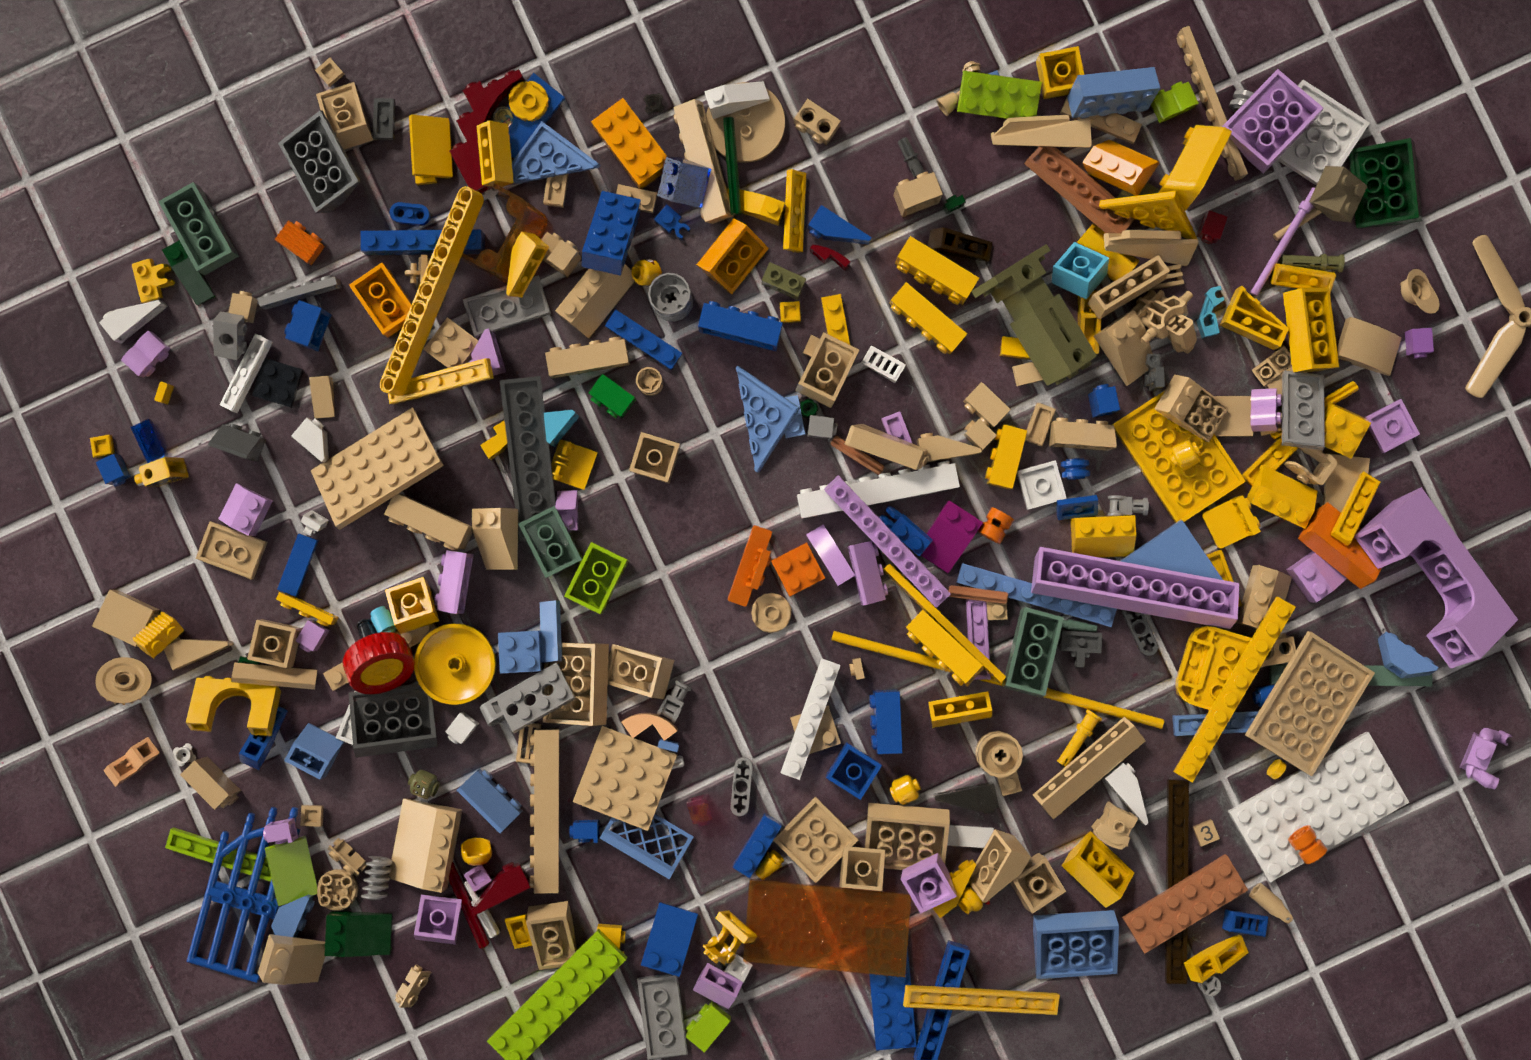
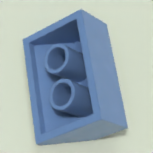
M479 769L457 791L501 833L523 811L521 809L522 806L515 798L511 799L506 794L507 790L501 784L496 785L492 781L493 776L484 769L482 771Z

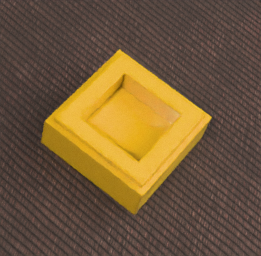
M800 301L780 302V318L782 323L801 322Z
M160 382L154 398L155 401L168 405L174 386Z
M112 435L90 438L93 458L115 454Z

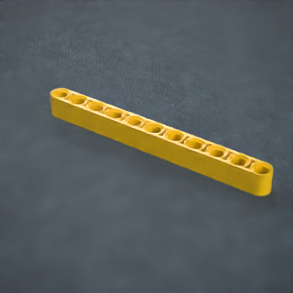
M462 187L454 200L380 380V388L385 393L401 396L405 393L484 202L483 195L470 187Z

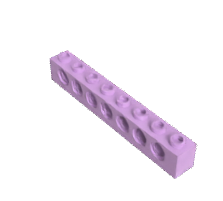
M839 475L824 488L825 492L936 608L951 595L944 585Z

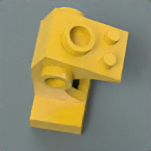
M729 910L720 911L715 918L723 926L719 936H713L708 944L703 945L706 949L703 953L708 955L716 964L720 961L724 966L735 959V953L741 943H753L757 938V935ZM729 934L734 937L730 947L725 943Z

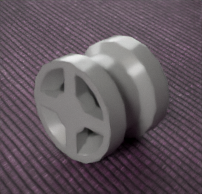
M1214 975L1203 983L1197 982L1199 989L1208 996H1215L1221 990V982Z

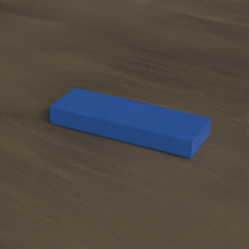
M298 533L277 590L298 597L319 540Z

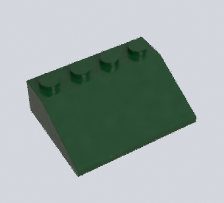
M1412 138L1353 149L1349 154L1351 173L1367 185L1355 212L1356 228L1403 225L1423 221L1415 142Z

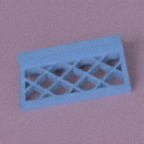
M655 814L654 818L660 822L655 824L653 819L650 827L654 828L656 838L644 841L642 829L637 828L627 831L625 822H623L625 832L616 834L609 830L613 822L620 821L612 817L600 839L670 879L693 836ZM665 824L668 826L670 835L658 838L655 826ZM671 828L677 831V833L672 834ZM639 830L642 842L637 844L631 843L628 833ZM626 834L627 840L620 835ZM682 834L688 838L684 846L675 847L673 836ZM671 837L673 849L662 851L659 840ZM657 840L659 853H648L645 843ZM643 844L644 850L638 847V845ZM682 849V850L680 851L679 855H677V851H676V850ZM674 851L676 860L672 866L664 862V853ZM660 855L661 860L656 858L655 856Z

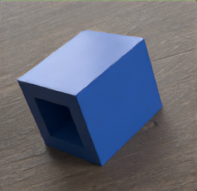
M112 454L96 462L105 484L116 487L126 482L125 479L131 477L121 455Z

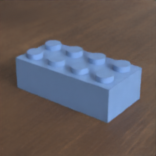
M1155 67L1078 75L1067 96L1072 118L1080 117L1084 119L1096 115L1125 114L1131 111L1143 112L1149 109L1160 90V85Z

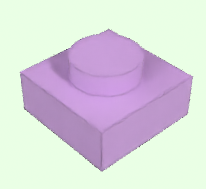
M483 865L475 866L464 873V877L474 892L492 881Z

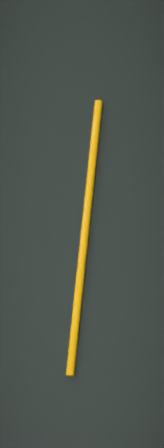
M833 631L832 641L943 670L938 665L937 658H930L923 654ZM992 676L991 679L981 680L999 686L1003 684V681L999 684ZM1047 688L1046 695L1044 696V698L1118 718L1125 717L1129 721L1162 729L1164 725V719L1049 688Z

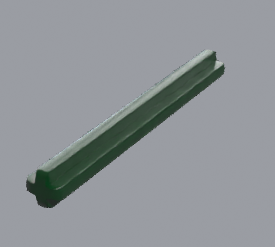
M725 117L723 118L730 212L731 215H740L742 212L734 118Z

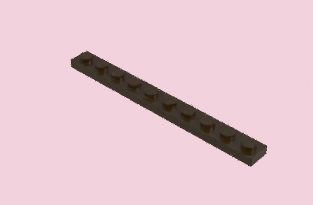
M1167 779L1166 890L1188 877V780ZM1188 928L1165 941V982L1167 984H1187V970L1184 962L1187 961Z

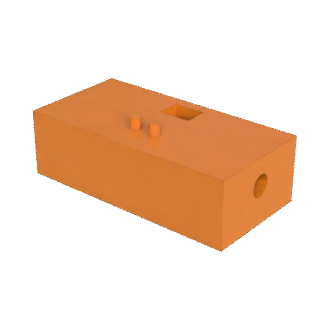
M1327 502L1314 511L1306 529L1302 530L1298 539L1358 588L1362 589L1376 580L1382 568L1377 569L1355 537L1351 544L1347 546L1330 535L1341 512Z

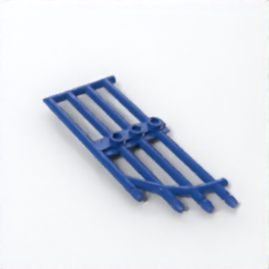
M271 807L266 825L275 821L277 816L276 807ZM292 807L288 819L294 818L295 823L298 808ZM249 813L242 835L228 845L229 832L223 831L220 836L186 962L258 983L260 976L254 974L267 924L269 918H275L280 906H278L275 898L272 879L267 895L256 892L266 856L264 848L268 847L269 843L265 841L263 836L264 827L252 831L255 814ZM262 836L248 890L237 887L248 842L251 839ZM238 847L229 883L217 881L223 857ZM211 901L223 905L209 957L204 959L198 957L197 952ZM230 907L241 909L242 912L228 963L224 965L216 962ZM251 912L261 915L247 970L244 971L235 968Z

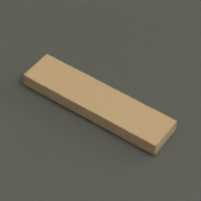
M234 663L231 682L315 690L317 670Z

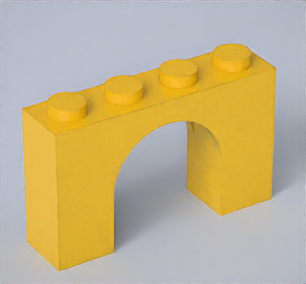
M210 676L196 678L186 724L190 730L211 732L218 706L227 698L243 696L251 700V710L247 724L251 735L272 736L281 690L279 686L231 682V678H224V680L215 679Z

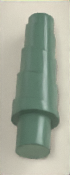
M1072 619L1063 620L1062 628H1066V630L1097 631V626Z

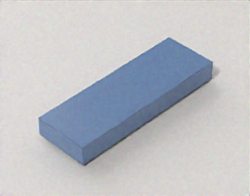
M560 601L539 602L541 662L562 661Z

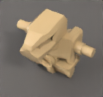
M1151 289L1143 298L1140 297L1136 301L1137 305L1132 310L1136 312L1143 325L1149 328L1140 339L1141 342L1146 345L1154 337L1160 339L1168 337L1176 352L1184 351L1189 354L1197 341L1193 320L1186 317L1188 315L1186 304L1193 297V294L1187 291L1179 298L1174 295L1167 298L1164 291L1160 290L1156 294Z

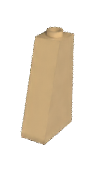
M865 424L851 425L845 441L847 446L915 470L924 467L928 461L927 449Z

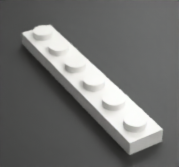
M821 658L781 769L782 774L800 780L840 668L839 664Z

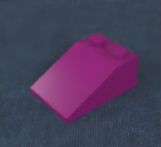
M947 501L926 533L933 541L921 556L946 573H949L983 522L953 502Z

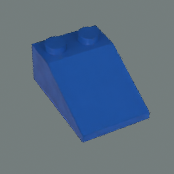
M659 902L641 966L680 977L698 913Z

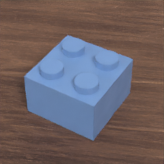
M540 630L498 633L500 673L536 672L543 670Z

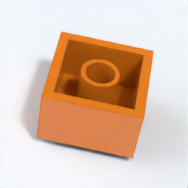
M807 542L771 560L789 597L825 579Z

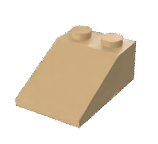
M354 82L316 94L320 110H323L343 149L373 140L370 126Z
M1134 310L1120 316L1094 335V338L1126 386L1148 371L1149 368L1145 365L1146 355L1153 354L1150 343L1148 342L1145 345L1140 340L1146 334V329Z
M823 332L795 391L831 408L859 349Z
M472 509V531L486 570H518V509Z
M612 644L608 660V685L651 698L665 699L674 660Z
M994 829L976 861V867L968 882L982 902L986 903L1023 872L1031 856L1014 835Z
M568 901L528 907L526 924L539 970L561 967L577 951L573 919Z
M269 934L258 975L263 983L287 985L318 982L325 959V942Z

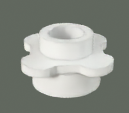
M186 743L181 748H174L173 754L178 766H184L185 763H192L196 760L191 744Z

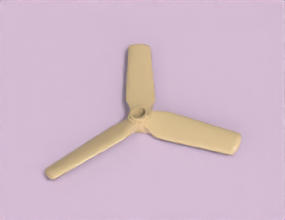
M1487 235L1478 236L1473 240L1472 244L1501 304L1510 313L1509 322L1497 331L1465 387L1468 393L1478 398H1483L1521 345L1526 327L1531 328V309L1524 306L1519 289ZM1519 314L1523 315L1524 322L1520 321Z

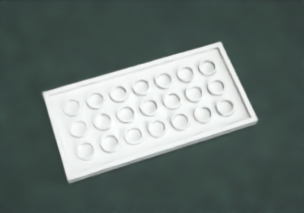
M1364 732L1326 754L1313 776L1298 770L1228 810V813L1267 881L1272 882L1304 863L1298 855L1300 850H1295L1288 841V838L1299 828L1310 825L1316 833V839H1320L1328 850L1410 802L1370 733Z

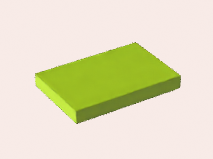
M305 836L299 837L291 843L287 841L264 848L278 906L290 903L306 895L313 896L317 894V883Z

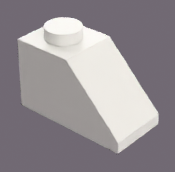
M306 418L291 436L317 459L325 463L329 459L327 432L322 429L324 425L316 418L314 420Z

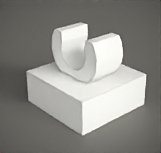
M311 510L303 515L301 523L306 525L303 532L311 536L312 533L319 532L325 528L329 520Z

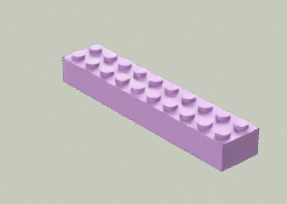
M1039 547L1035 556L1031 593L1225 629H1231L1238 620L1239 583L1044 547Z

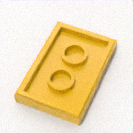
M411 114L409 116L412 176L452 178L449 118Z

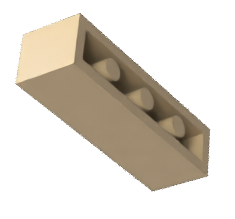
M1157 255L1094 293L1088 305L1100 320L1163 282L1170 270L1160 256Z
M621 337L609 338V342L601 343V340L591 341L586 346L572 344L569 346L570 348L563 350L562 347L551 348L550 352L545 353L551 379L630 365L626 341L621 339Z

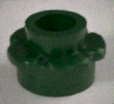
M806 399L800 403L802 417L810 418V415L816 416L818 405L812 399Z

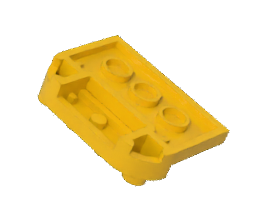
M1212 626L1196 628L1188 638L1176 677L1175 687L1177 695L1189 704L1210 710L1251 638Z

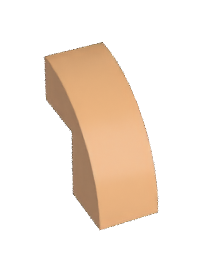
M639 713L621 721L632 738L652 724L664 741L678 731V728L671 721L653 713Z
M149 737L133 745L124 756L109 764L104 769V772L116 787L145 767L160 752Z

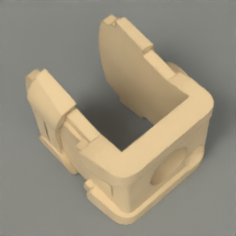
M1299 447L1298 449L1319 462L1313 473L1311 474L1309 470L1296 462L1287 461L1284 465L1290 471L1297 474V479L1301 482L1323 485L1337 466L1336 459L1330 454L1322 453V450Z
M1108 801L1103 815L1100 819L1097 818L1091 827L1099 840L1113 848L1122 850L1125 846L1128 847L1129 834L1135 826L1138 817Z

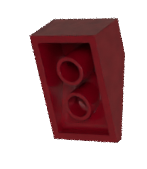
M510 862L502 866L503 870L497 874L471 908L474 916L530 888L518 863Z

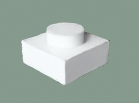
M736 954L735 959L728 964L724 972L744 982L752 964Z

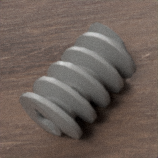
M368 856L372 861L367 862L366 865L371 867V869L366 870L365 873L370 875V877L365 878L363 881L369 883V885L362 887L368 893L361 895V897L369 900H383V898L388 896V893L385 891L389 888V884L386 882L390 880V876L387 873L391 872V868L388 865H391L393 861L387 857Z

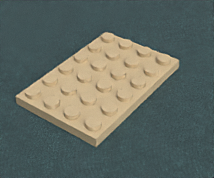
M412 407L331 457L325 463L323 462L311 470V473L335 526L341 530L444 465L417 412Z
M1307 631L1245 736L1306 774L1313 776L1375 672L1314 633Z

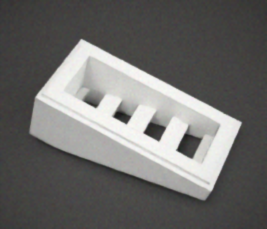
M873 346L869 348L861 362L893 383L897 381L906 364ZM873 353L877 354V356L871 364L868 361L870 360ZM880 357L884 358L879 367L875 366ZM887 361L891 362L886 371L882 370ZM896 365L897 369L894 374H890L891 369Z

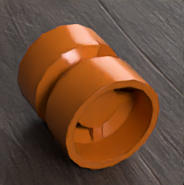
M991 507L986 516L987 522H983L977 532L989 540L1001 544L1006 535L1004 531L1010 528L1014 519L1004 512ZM996 521L1000 523V526L997 527L993 523Z
M1310 825L1299 828L1288 838L1292 847L1295 850H1300L1298 855L1305 864H1311L1319 860L1327 852V847L1320 839H1316V833Z

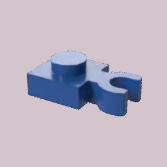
M667 204L654 218V221L668 233L674 230L676 236L681 240L684 237L679 231L681 229L690 231L687 224L679 223L682 217Z

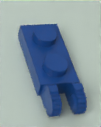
M888 506L886 512L897 521L894 523L885 515H881L879 518L905 545L918 556H921L933 540L908 517L901 514L894 507Z

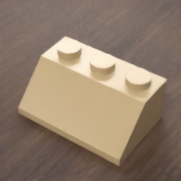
M1056 418V421H1052L1050 424V447L1104 451L1116 448L1114 425H1108V421H1096V424H1091L1085 419H1076V422H1068V418Z
M1253 565L1236 623L1257 629L1275 597L1286 600L1292 577L1274 569Z

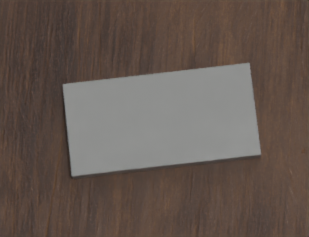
M540 276L532 278L522 298L508 296L506 294V285L463 299L474 337H481L484 330L488 328L494 333L550 315L551 311Z
M1283 371L1282 445L1317 450L1324 449V375Z
M661 974L637 978L647 1059L688 1055L678 976Z

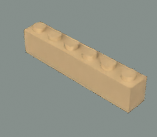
M693 99L673 107L675 111L674 120L680 129L679 138L682 144H684L686 151L684 156L691 169L690 178L696 188L695 196L700 202L702 219L707 223L714 224L733 217L734 215H731L730 200L703 102Z
M1123 717L1033 794L1034 798L1052 819L1056 818L1127 756L1145 742V739L1137 728L1127 718Z

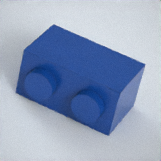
M1109 384L1096 386L1097 388H1093V392L1088 394L1093 418L1110 415L1120 410L1115 386L1109 387Z

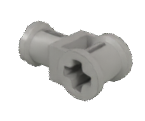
M1120 495L1108 496L1110 500L1108 516H1130L1132 513L1148 515V498L1132 499V497Z
M675 680L674 683L676 685L674 689L664 699L657 712V715H663L671 719L672 723L676 722L683 708V700L687 692L692 689L678 680Z

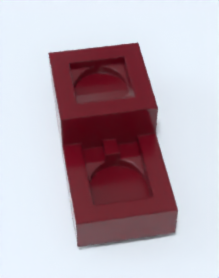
M812 245L810 247V252L824 264L830 258L844 271L850 266V260L832 249L820 245Z

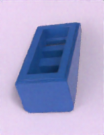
M1225 909L1222 928L1229 932L1266 937L1268 916ZM1241 917H1243L1241 928H1239ZM1249 918H1251L1250 928L1248 929ZM1259 919L1258 931H1255L1256 922Z

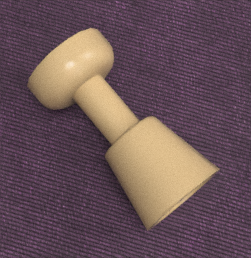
M960 91L957 93L951 92L936 99L937 105L944 115L948 116L958 106Z

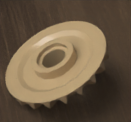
M120 657L112 659L105 663L96 675V688L100 696L114 704H133L134 701L141 700L144 695H147L151 687V673L141 661L134 658Z

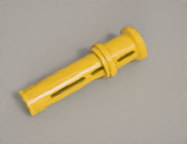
M1088 709L1081 723L1076 725V733L1059 759H1057V762L1065 767L1073 760L1087 736H1092V731L1098 721L1102 720L1101 717Z

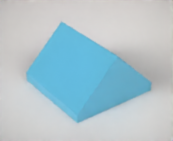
M573 410L544 413L546 441L555 447L580 416Z

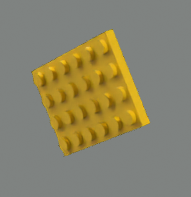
M1164 390L1112 425H1114L1116 434L1174 522L1176 523L1179 520L1185 522L1246 481L1215 434H1213L1209 442H1206L1155 410L1156 405L1165 392ZM1186 440L1191 441V443L1195 442L1202 454L1200 463L1187 470H1182L1180 466L1175 467L1170 458L1173 455L1172 448Z

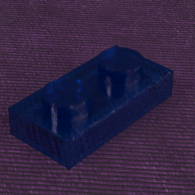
M151 419L130 427L147 463L168 456Z

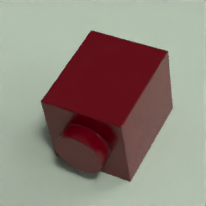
M1210 210L1207 211L1203 216L1197 237L1207 244L1216 243L1221 238L1228 217Z

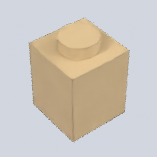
M240 291V294L232 293L229 313L244 316V322L253 323L258 300L252 297V293Z
M980 419L976 422L972 420L964 428L966 430L964 436L975 447L981 448V450L997 436Z

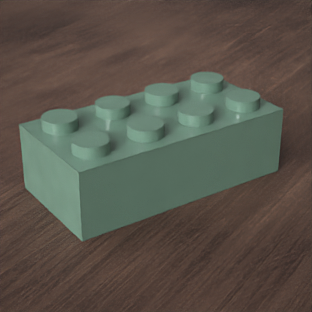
M192 182L158 201L197 272L205 276L239 257L199 185Z
M1027 607L1020 610L1005 671L1006 678L1002 684L1003 688L1040 698L1046 695L1064 617Z

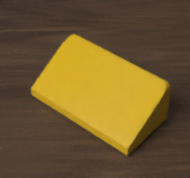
M1002 336L1000 356L1031 360L1018 338Z

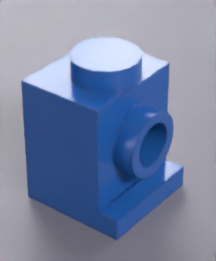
M575 820L573 825H570V838L578 839V842H590L593 839L594 843H598L600 840L599 820Z

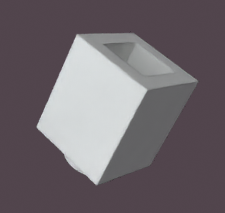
M463 711L458 714L445 732L453 743L458 744L459 742L463 744L479 723Z

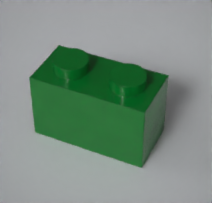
M604 374L600 376L589 391V395L592 396L590 400L599 407L602 404L608 408L606 412L614 418L618 416L623 418L636 401L633 395Z

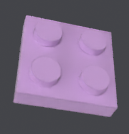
M1402 399L1364 417L1371 422L1369 430L1381 453H1385L1420 435Z

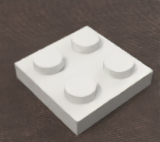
M1056 460L1017 471L1027 510L1054 503L1057 500L1067 499Z

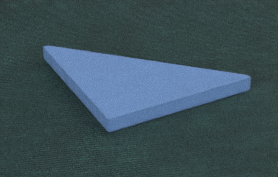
M541 121L512 161L514 183L510 185L595 169L601 165Z
M737 366L736 372L738 373L739 389L750 438L749 443L754 459V470L760 472L800 408L752 374Z
M1179 520L1121 560V562L1223 580L1182 520Z

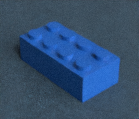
M606 191L601 192L582 250V267L621 276L639 220L641 199Z
M709 301V304H703L698 324L700 333L777 352L783 325L782 322H779V318L768 316V318L759 317L760 314L753 311H748V314L740 312L739 308L729 306L728 309L720 307L721 304Z

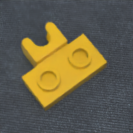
M150 258L132 264L142 303L163 298L161 288L175 284L174 280L165 278V273L172 269L168 264L155 266L154 260Z

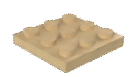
M815 796L776 835L773 841L817 883L843 856L844 846L852 847L859 839Z

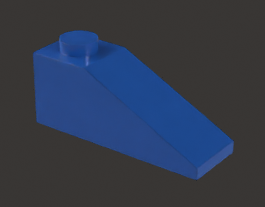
M822 205L808 224L809 233L817 239L821 237L824 240L868 245L872 238Z
M278 706L272 736L251 735L250 733L239 752L241 763L257 770L261 768L287 714L286 709Z

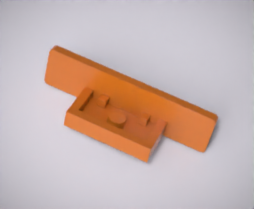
M756 525L752 527L728 596V601L746 607L752 589L758 590V587L762 586L765 575H763L765 567H768L771 562V551L766 549L772 531Z

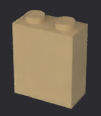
M109 590L92 627L135 647H139L133 641V637H136L139 631H142L152 620H155L160 610L119 590Z
M208 757L194 760L180 774L214 810L220 807L225 808L227 805L230 806L239 798L237 794L241 790Z

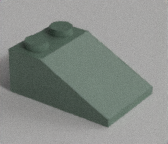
M555 506L519 523L545 578L582 561L583 557Z

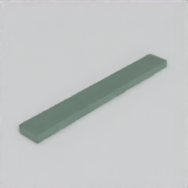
M1287 664L1269 666V684H1276ZM1364 665L1375 672L1367 686H1432V674L1401 679L1385 668L1384 665Z

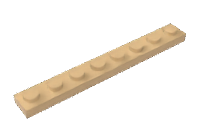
M1190 26L1184 27L1177 34V43L1180 48H1183L1185 63L1191 68L1192 81L1198 86L1200 91L1199 98L1206 106L1208 120L1212 121L1213 126L1222 127L1227 122V119ZM1229 138L1221 154L1227 159L1229 174L1237 181L1244 178L1248 172L1238 147Z

